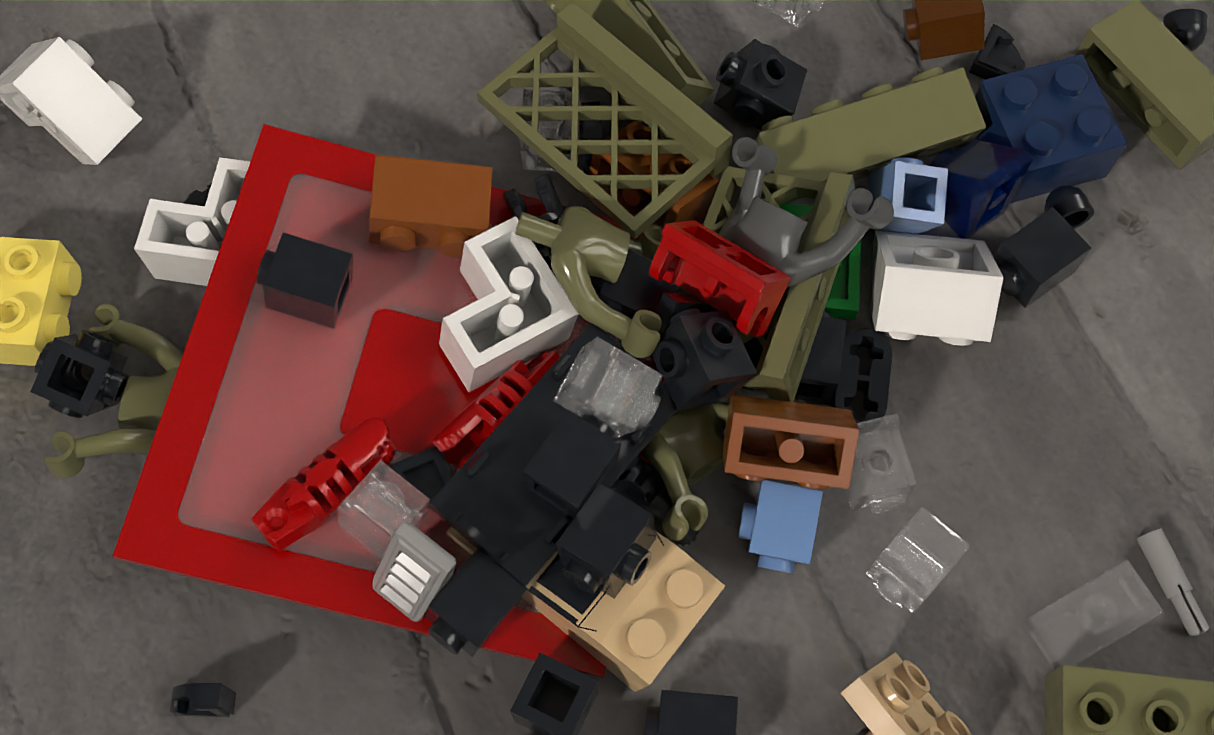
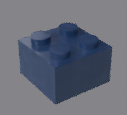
M1083 54L982 80L975 95L986 125V129L977 136V139L1007 204L1050 193L1059 186H1075L1105 178L1127 146V142Z

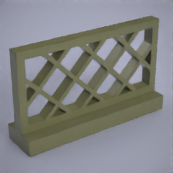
M571 2L556 14L557 27L477 92L478 101L618 226L630 233V236L635 240L705 176L710 174L715 178L730 164L732 134L574 2ZM559 49L573 61V73H541V63ZM533 87L532 106H508L499 97L510 88ZM541 87H572V106H540ZM579 87H604L612 94V106H579ZM618 100L625 106H618ZM572 120L571 140H546L539 134V121ZM579 120H612L611 140H578ZM618 120H643L652 128V140H618ZM526 121H532V127ZM658 134L665 140H658ZM563 154H571V161ZM578 154H611V175H586L578 168ZM618 154H652V175H618ZM658 154H683L694 165L680 175H658ZM603 189H611V196ZM618 189H652V202L634 217L617 202ZM658 189H665V190L658 196Z
M727 166L723 171L703 224L719 234L723 225L734 212L729 202L735 186L742 187L745 169ZM830 172L827 182L769 173L764 176L761 196L763 197L762 200L776 207L797 196L815 199L812 210L799 217L808 222L798 246L799 254L824 244L850 217L847 211V200L851 192L855 190L853 175ZM725 213H726L727 216H728V218H726V219L723 220V218H724V216H725ZM840 263L813 278L786 288L766 330H769L766 340L763 335L756 337L751 333L745 335L741 331H737L743 344L755 338L763 350L756 368L757 373L743 385L744 387L766 391L769 399L794 401ZM679 287L678 294H691Z

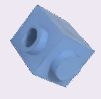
M895 158L891 159L888 165L869 174L868 191L872 193L873 201L868 212L873 207L875 199L880 196L888 199L894 209L891 222L884 228L877 230L920 234L943 225L948 169L923 165V162L918 159Z
M768 480L759 483L756 503H744L738 538L749 540L746 553L759 555L757 567L793 574L795 563L810 564L823 491Z

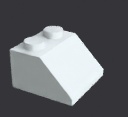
M875 230L870 312L875 331H882L884 335L899 340H911L916 338V335L939 337L943 342L959 346L970 345L973 343V340L991 342L1003 275L985 241Z

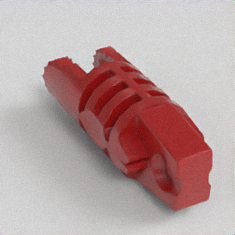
M556 351L540 353L527 366L522 360L516 361L432 440L433 444L442 453L459 444L463 437L472 429L483 438L461 459L456 466V471L463 466L560 358Z
M379 416L377 418L365 419L364 422L359 423L358 427L352 428L336 443L330 444L325 448L326 451L323 454H318L312 459L310 465L302 467L295 477H290L252 517V521L258 531L275 549L282 551L321 526L332 513L335 514L342 508L345 502L351 501L359 490H364L369 485V482L383 470L384 466L389 465V462L394 460L393 457L396 455L394 443L391 442L390 430L385 420H380Z

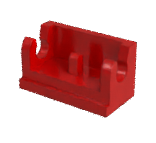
M695 220L665 223L661 233L663 237L651 262L649 275L658 281L663 279L670 284H676L718 311L727 310L731 319L737 322L736 329L745 335L749 333L756 337L764 335L790 282L791 276Z

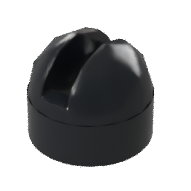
M1178 9L1167 13L1163 17V24L1183 45H1188L1189 50L1194 51L1204 42L1207 33L1208 16L1204 11L1198 9Z
M1059 186L1051 191L1046 199L1044 211L1046 212L1053 207L1073 229L1082 226L1094 215V209L1087 196L1081 189L1074 186Z

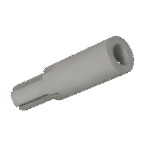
M1162 528L1138 537L1137 541L1167 600L1171 599L1188 635L1198 636L1209 630V626L1191 593L1193 588Z

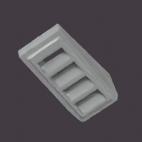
M403 522L395 531L373 578L372 587L374 591L409 619L419 622L425 617L430 603L451 580L456 565L455 558L410 522Z

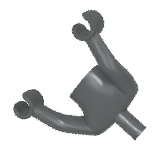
M742 137L734 144L732 150L733 160L746 171L737 205L732 215L721 228L719 235L791 276L787 287H793L831 269L852 251L870 228L875 230L884 228L893 219L894 209L888 199L882 196L876 198L873 207L868 212L873 201L872 193L867 189L857 188L851 192L847 200V211L850 217L838 232L824 244L798 254L800 239L808 222L760 199L764 176L769 174L776 166L777 157L774 150L765 144L758 146V143L749 137Z

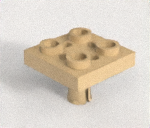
M896 652L864 673L841 692L842 696L870 729L865 735H971L967 726L957 715L950 711L945 712L929 693L930 684L921 670L908 660L903 661Z

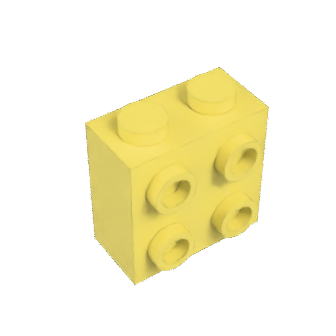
M0 237V364L35 366L40 353L48 342H53L55 337L66 336L70 333L67 316L72 296H76L80 290L82 277L80 266L60 241Z

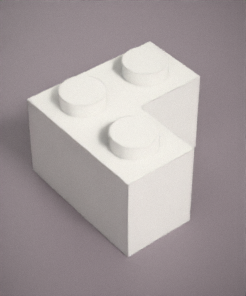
M60 37L33 43L0 75V100L28 126H43L82 164L98 165L142 120L131 108L134 105V100L114 81L109 80L106 83L91 68L94 64L91 56L76 42L70 39L64 42Z
M219 157L205 206L156 199L149 200L134 250L155 279L207 286L250 161Z
M516 216L464 242L460 272L478 300L444 317L442 320L439 345L469 393L501 376L516 361L522 360L525 363L540 353L546 352L568 340L578 317V312L572 306L562 286L532 240L515 234L519 221Z

